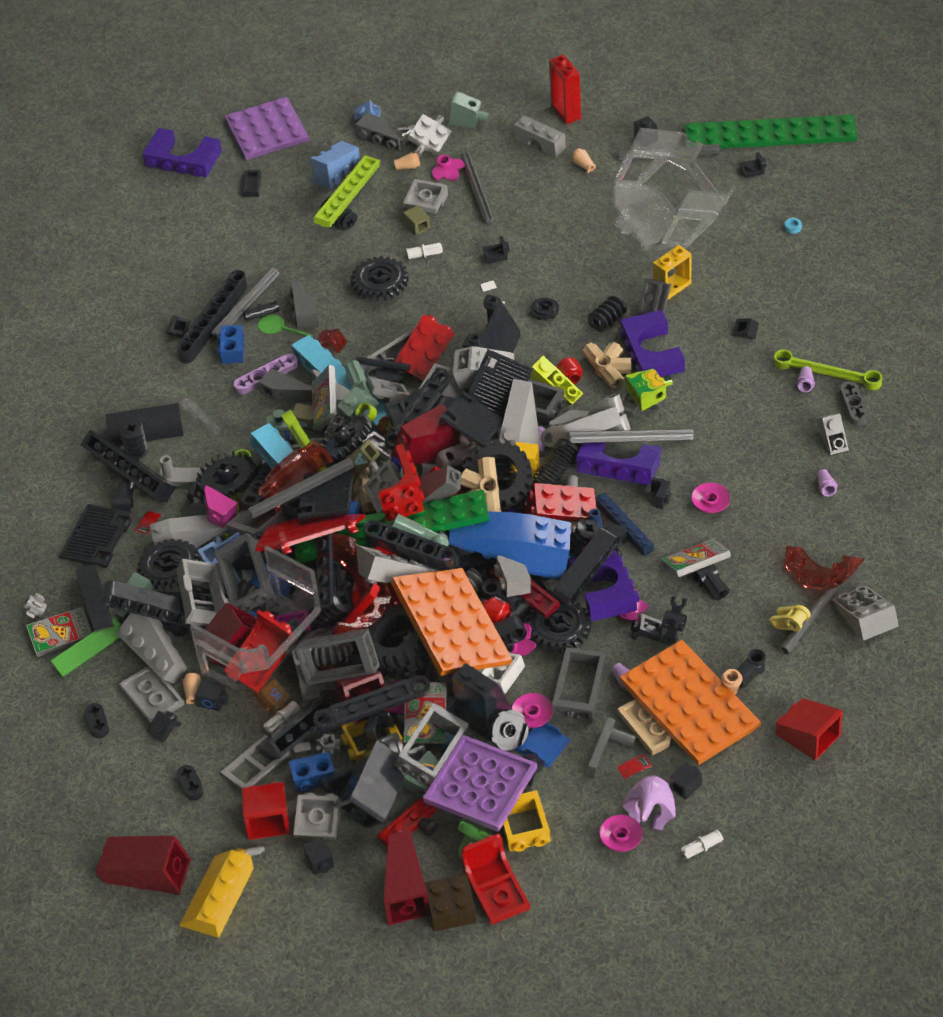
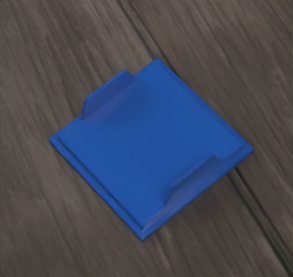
M546 723L541 727L531 728L524 744L515 748V751L523 755L526 753L534 754L539 759L544 760V766L549 768L571 739L562 735L558 728Z

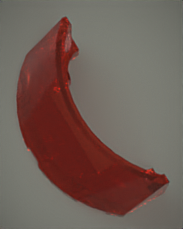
M315 440L310 441L305 447H299L283 458L264 479L266 483L259 488L258 493L266 500L303 481L304 473L315 472L334 460L321 444ZM282 505L274 508V510L278 513Z
M787 545L784 567L786 571H791L795 576L794 581L802 587L816 591H826L843 584L862 564L864 558L843 555V561L841 563H833L832 569L815 563L806 554L803 547Z

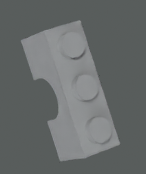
M523 116L514 124L515 139L529 145L535 139L540 143L542 152L555 158L565 149V134L527 116Z

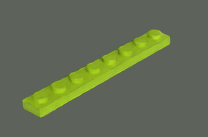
M365 155L314 216L313 223L330 228L379 168L381 160Z

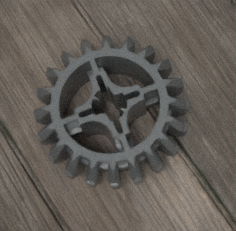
M338 625L315 628L314 631H309L308 634H305L302 640L339 634L336 631ZM354 641L310 648L309 650L314 664L326 666L328 664L341 663L342 659L346 660L347 656L352 655L355 645Z

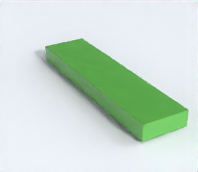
M115 617L112 619L114 627L97 633L95 631L50 661L62 678L120 639L116 632L121 625Z

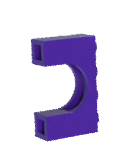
M158 128L142 155L144 165L150 168L154 167L166 171H176L181 174L186 173L197 177H207L222 149L220 139L204 136L194 152L183 156L173 155L170 151L176 143L174 131Z
M663 310L621 319V327L618 328L620 338H624L626 351H630L629 356L631 363H635L636 373L654 369L660 377L668 374L672 375L685 371V358L680 347L652 352L640 346L646 339L668 334V321Z
M606 442L583 443L577 454L576 472L650 485L651 479L655 476L661 462L662 447L643 444L640 452L635 457L616 459L605 455Z
M616 550L612 552L590 581L604 580L610 581L614 585L604 590L585 594L586 610L591 621L637 611V602H640L638 591H634L633 581L631 578L628 579V570L626 567H623L622 557L617 555ZM577 557L569 559L570 566L574 563Z

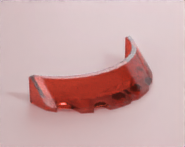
M330 533L332 534L333 557L341 562L350 572L358 586L360 597H362L373 584L365 581L366 578L359 574L356 550L358 544L350 536ZM377 581L380 590L375 600L362 614L357 616L354 623L337 622L331 635L360 630L379 620L390 602V582L382 583Z

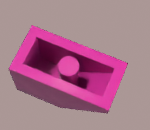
M209 486L204 487V504L207 519L212 524L224 529L226 524L237 516V502Z

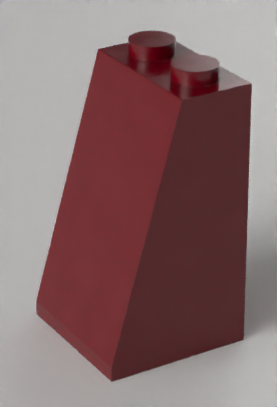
M443 404L401 426L390 455L400 468L402 467L396 445L403 444L405 451H410L411 462H414V465L436 461L438 452L459 444L461 433L447 423L444 426L439 424L440 417L447 410ZM449 452L445 454L447 458L452 457Z
M410 830L397 831L389 835L384 891L388 926L430 916L428 894Z
M175 835L108 837L103 847L100 861L96 866V873L107 884L180 895L192 859Z

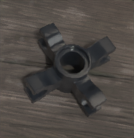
M671 596L670 603L672 609L671 611L666 610L661 624L663 628H667V633L663 636L662 643L666 644L668 637L673 638V645L679 642L677 633L678 631L683 632L687 622V615L682 614V610L686 606L688 599L683 598L682 604L677 605V596Z

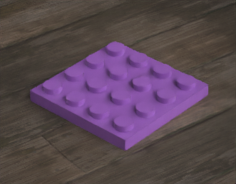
M287 97L225 115V120L245 160L309 141V137Z
M462 735L424 795V803L499 832L536 771L537 763Z

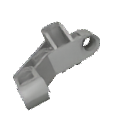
M609 395L600 400L587 414L547 428L541 434L542 443L547 447H555L559 438L567 439L569 432L630 431L631 428L626 413H623L624 407L620 395Z

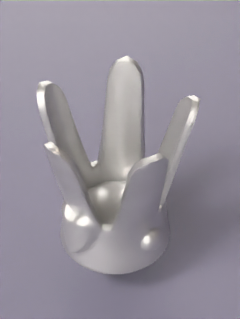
M415 125L397 128L399 130L394 131L396 134L404 133L402 138H400L401 142L405 141L403 144L409 141L407 138Z

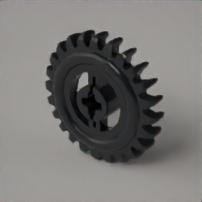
M373 257L372 260L368 258L366 259L367 262L362 261L361 265H357L356 269L352 271L351 285L353 290L357 291L358 296L362 292L364 299L369 294L370 301L373 296H376V300L379 301L381 295L384 301H386L387 294L393 299V292L399 296V289L403 292L404 286L407 287V282L409 281L406 266L402 265V262L397 261L395 258L390 260V257Z
M356 414L357 420L351 416V423L347 419H345L346 425L339 423V426L333 428L332 435L327 433L330 438L329 440L323 438L325 445L319 444L321 447L318 448L319 457L325 462H335L351 454L369 435L372 428L370 419L366 415L360 414L359 416Z
M232 451L231 457L225 452L224 459L218 454V461L211 458L212 465L205 462L207 469L200 467L201 473L197 472L196 485L202 494H204V487L209 486L228 498L229 495L235 496L237 492L241 493L242 489H247L248 484H251L255 478V473L257 472L256 464L252 457H248L246 453L243 457L240 451L237 457L234 451Z
M166 539L163 543L157 542L156 546H150L151 550L147 549L144 552L145 555H141L137 571L140 575L150 580L156 591L159 585H161L163 591H165L166 585H169L170 589L173 590V583H176L179 587L178 576L175 572L181 562L176 560L174 554L179 555L182 559L200 561L199 552L189 541L183 542L182 539L177 541L171 539L168 542ZM155 565H159L162 572L156 570Z
M579 602L573 603L570 607L560 603V607L553 612L555 614L544 618L534 609L529 610L526 623L530 624L531 641L537 638V646L543 642L544 650L548 645L551 646V652L557 646L560 653L563 646L570 648V644H572L574 648H577V641L583 645V637L588 639V633L591 632L590 626L592 622L589 614L586 613V608L581 607ZM566 615L572 619L573 624L568 622ZM544 622L550 624L549 630L544 625Z

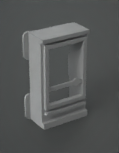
M188 559L181 560L175 573L178 576L185 612V623L207 626L226 602L230 604L229 599L225 596L219 564ZM191 580L209 583L212 602L194 600ZM195 603L213 606L214 611L195 609Z

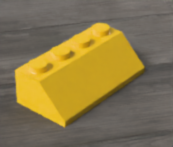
M229 850L214 856L179 925L219 938L254 869L251 855Z

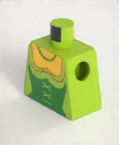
M654 369L625 375L626 389L641 411L666 398V387L673 384L669 374L660 377Z

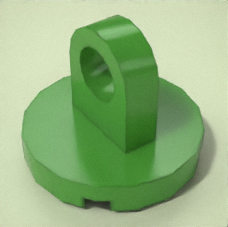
M460 822L457 829L464 833L465 836L458 849L459 857L462 859L461 849L466 845L481 841L491 834L475 828L470 823Z

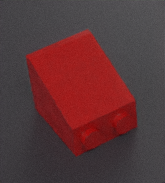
M801 698L797 703L791 705L789 711L784 716L778 718L775 724L776 735L816 761L841 735L843 711Z
M273 782L266 785H252L242 788L243 815L249 840L290 834L284 782Z

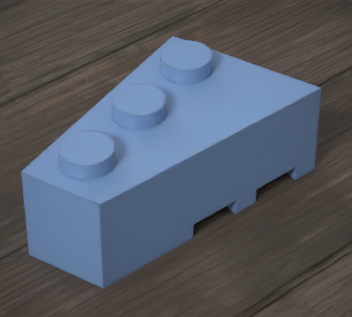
M341 141L329 147V151L320 152V156L311 157L314 183L329 189L337 185L340 179L347 175L354 165L359 163V148Z

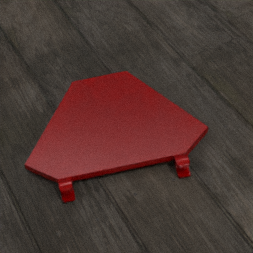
M365 514L332 515L311 518L305 524L301 523L297 517L268 526L256 545L255 551L281 549L285 555L292 552L289 546L346 528L350 534L359 532L356 524L365 519L366 516Z

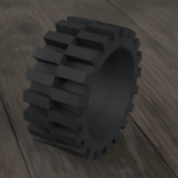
M495 440V444H490V441H487L483 448L479 445L476 447V453L471 452L469 455L470 460L469 462L466 461L465 468L479 474L478 460L481 458H501L510 461L517 469V477L511 487L499 491L500 508L505 512L508 510V507L512 506L513 509L518 507L517 503L525 501V495H528L530 486L533 485L532 468L524 451L521 452L520 447L516 444L512 446L506 440L504 444L500 440Z
M398 603L396 608H394L393 604L388 605V610L386 611L383 608L378 610V616L373 614L370 617L371 623L366 622L364 628L369 629L380 664L376 671L381 672L383 676H386L388 673L390 678H395L396 674L403 678L407 672L410 675L415 674L414 669L416 668L422 670L425 667L423 664L425 661L430 662L431 658L402 603ZM405 629H413L411 637L404 644L393 648L382 646L384 641L392 634Z

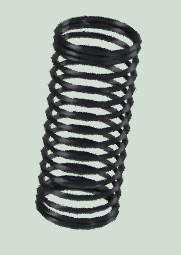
M559 438L555 447L547 455L548 457L540 465L541 467L533 475V485L534 483L542 484L537 479L544 484H548L539 476H542L553 485L557 484V481L560 480L559 477H562L564 471L567 470L566 467H569L571 461L574 460L573 457H576L578 454V447L568 439ZM562 442L573 447L576 450V452L571 450L569 447L565 446ZM558 449L562 450L565 454H567L568 456H570L572 459H569L566 455H564L563 453L559 452ZM553 456H556L558 459L566 463L568 466H565L562 462L555 459ZM551 459L555 460L558 464H560L561 466H563L565 469H562L559 465H557L556 463H554ZM548 462L552 463L555 467H557L558 469L562 470V472L558 471L556 468H554L553 466H551ZM546 466H549L550 468H552L554 471H556L557 473H559L560 476H558L556 473H554L553 471H551L550 469H548ZM544 469L548 470L551 474H553L554 476H556L558 479H555L552 475H550L549 473L545 472ZM542 473H545L548 477H550L551 479H553L555 482H552L549 478H547L546 476H544Z

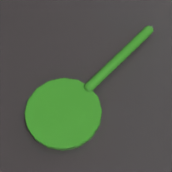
M267 315L259 320L258 323L260 331L266 334H274L283 329L303 336L310 335L313 338L312 334L285 327L283 318L278 315Z

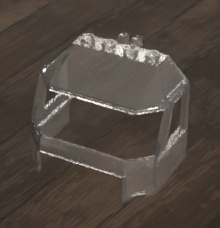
M640 128L613 180V207L618 212V215L621 216L615 220L614 224L620 227L619 231L623 234L628 235L632 232L645 250H669L678 245L688 248L721 215L736 186H732L728 193H719L695 162L704 144L699 141L694 143L688 140V135L682 132ZM634 157L654 159L637 180H622ZM667 160L684 169L701 190H687L676 210L662 192L645 184ZM683 219L701 221L691 231Z
M268 546L264 550L267 570L269 571L271 586L274 592L268 610L278 612L279 615L305 610L312 597L315 609L270 658L268 649L264 645H258V648L249 650L246 647L237 648L192 623L190 627L201 673L232 691L248 688L237 681L241 673L269 669L295 641L280 662L281 664L300 643L303 636L308 634L310 630H304L321 611L314 570ZM278 577L301 589L298 603L281 594ZM205 654L227 666L228 672L225 673V667L221 665L218 668H208Z

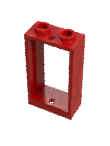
M564 54L549 59L551 106L566 125L580 120V73Z

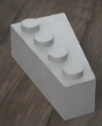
M130 613L117 630L116 634L163 680L176 684L188 669L177 649L173 647L172 640L165 633L160 620Z

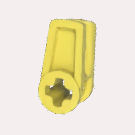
M802 605L779 607L777 609L778 615L772 616L769 620L773 627L778 630L797 632L800 631L802 623L807 621L811 614Z

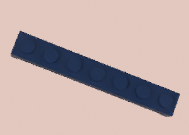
M605 492L595 497L596 506L612 523L627 529V539L643 556L654 551V544Z

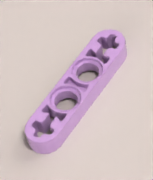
M286 354L239 377L234 381L236 393L246 394L259 388L260 380H254V378L258 376L264 377L271 369H278V372L284 374L293 371L298 366L297 357L294 354Z

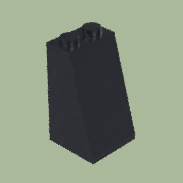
M465 663L452 676L456 716L468 723L469 728L488 739L489 724L495 712L512 709L497 682Z
M381 740L369 743L334 806L366 828L384 823L405 777V774L394 766L400 753L392 751L389 745Z

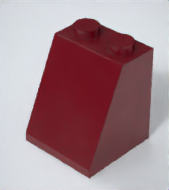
M227 602L223 605L197 638L202 645L201 649L208 654L209 661L212 664L227 667L251 633L257 620L255 616Z
M378 671L370 675L333 681L339 703L385 687L382 674ZM390 708V709H387V710H384V711H385V712H389V711H391V710H393V709ZM369 716L353 721V723L358 724L368 720Z

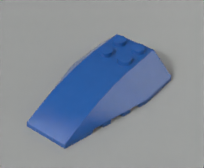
M489 511L490 521L449 530L448 541L452 546L471 553L474 551L483 554L482 557L489 560L491 557L497 559V556L501 555L524 564L528 573L560 580L565 574L570 549L571 522L530 514Z

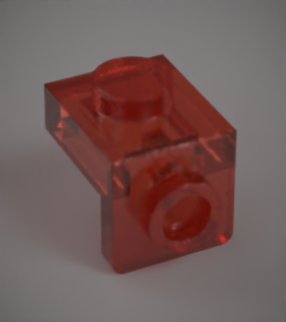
M339 328L323 330L317 339L322 347L331 346L336 353H340L347 344V340Z

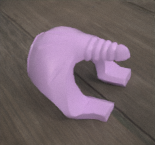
M654 775L642 778L633 786L622 804L629 816L636 819L639 823L640 821H646L654 805L659 804L662 810L655 815L652 829L663 831L665 824L675 817V803L672 791L666 781ZM638 800H640L641 802L640 808L638 807Z

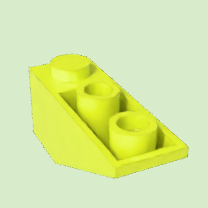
M544 356L532 366L534 370L530 379L564 389V398H566L567 403L573 405L583 395Z

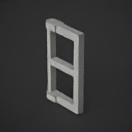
M264 735L222 770L221 775L242 791V788L258 783L283 760L287 759L291 755L290 752L280 759L272 761L268 766H263L250 755L257 750L256 746L268 737ZM244 760L260 771L246 784L230 773Z

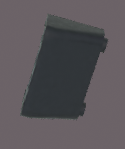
M487 294L483 302V306L487 310L485 331L483 335L475 333L468 335L462 344L463 348L474 346L513 353L521 336L520 329L501 299Z

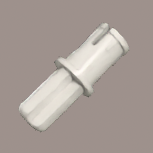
M441 243L425 246L422 244L420 247L407 248L409 260L423 256L426 258L428 255L442 253Z
M291 701L281 711H276V715L263 726L266 732L273 733L299 712L300 707L295 701Z
M716 829L703 837L698 836L697 840L681 848L683 856L688 859L702 851L707 852L708 848L723 842L722 835Z

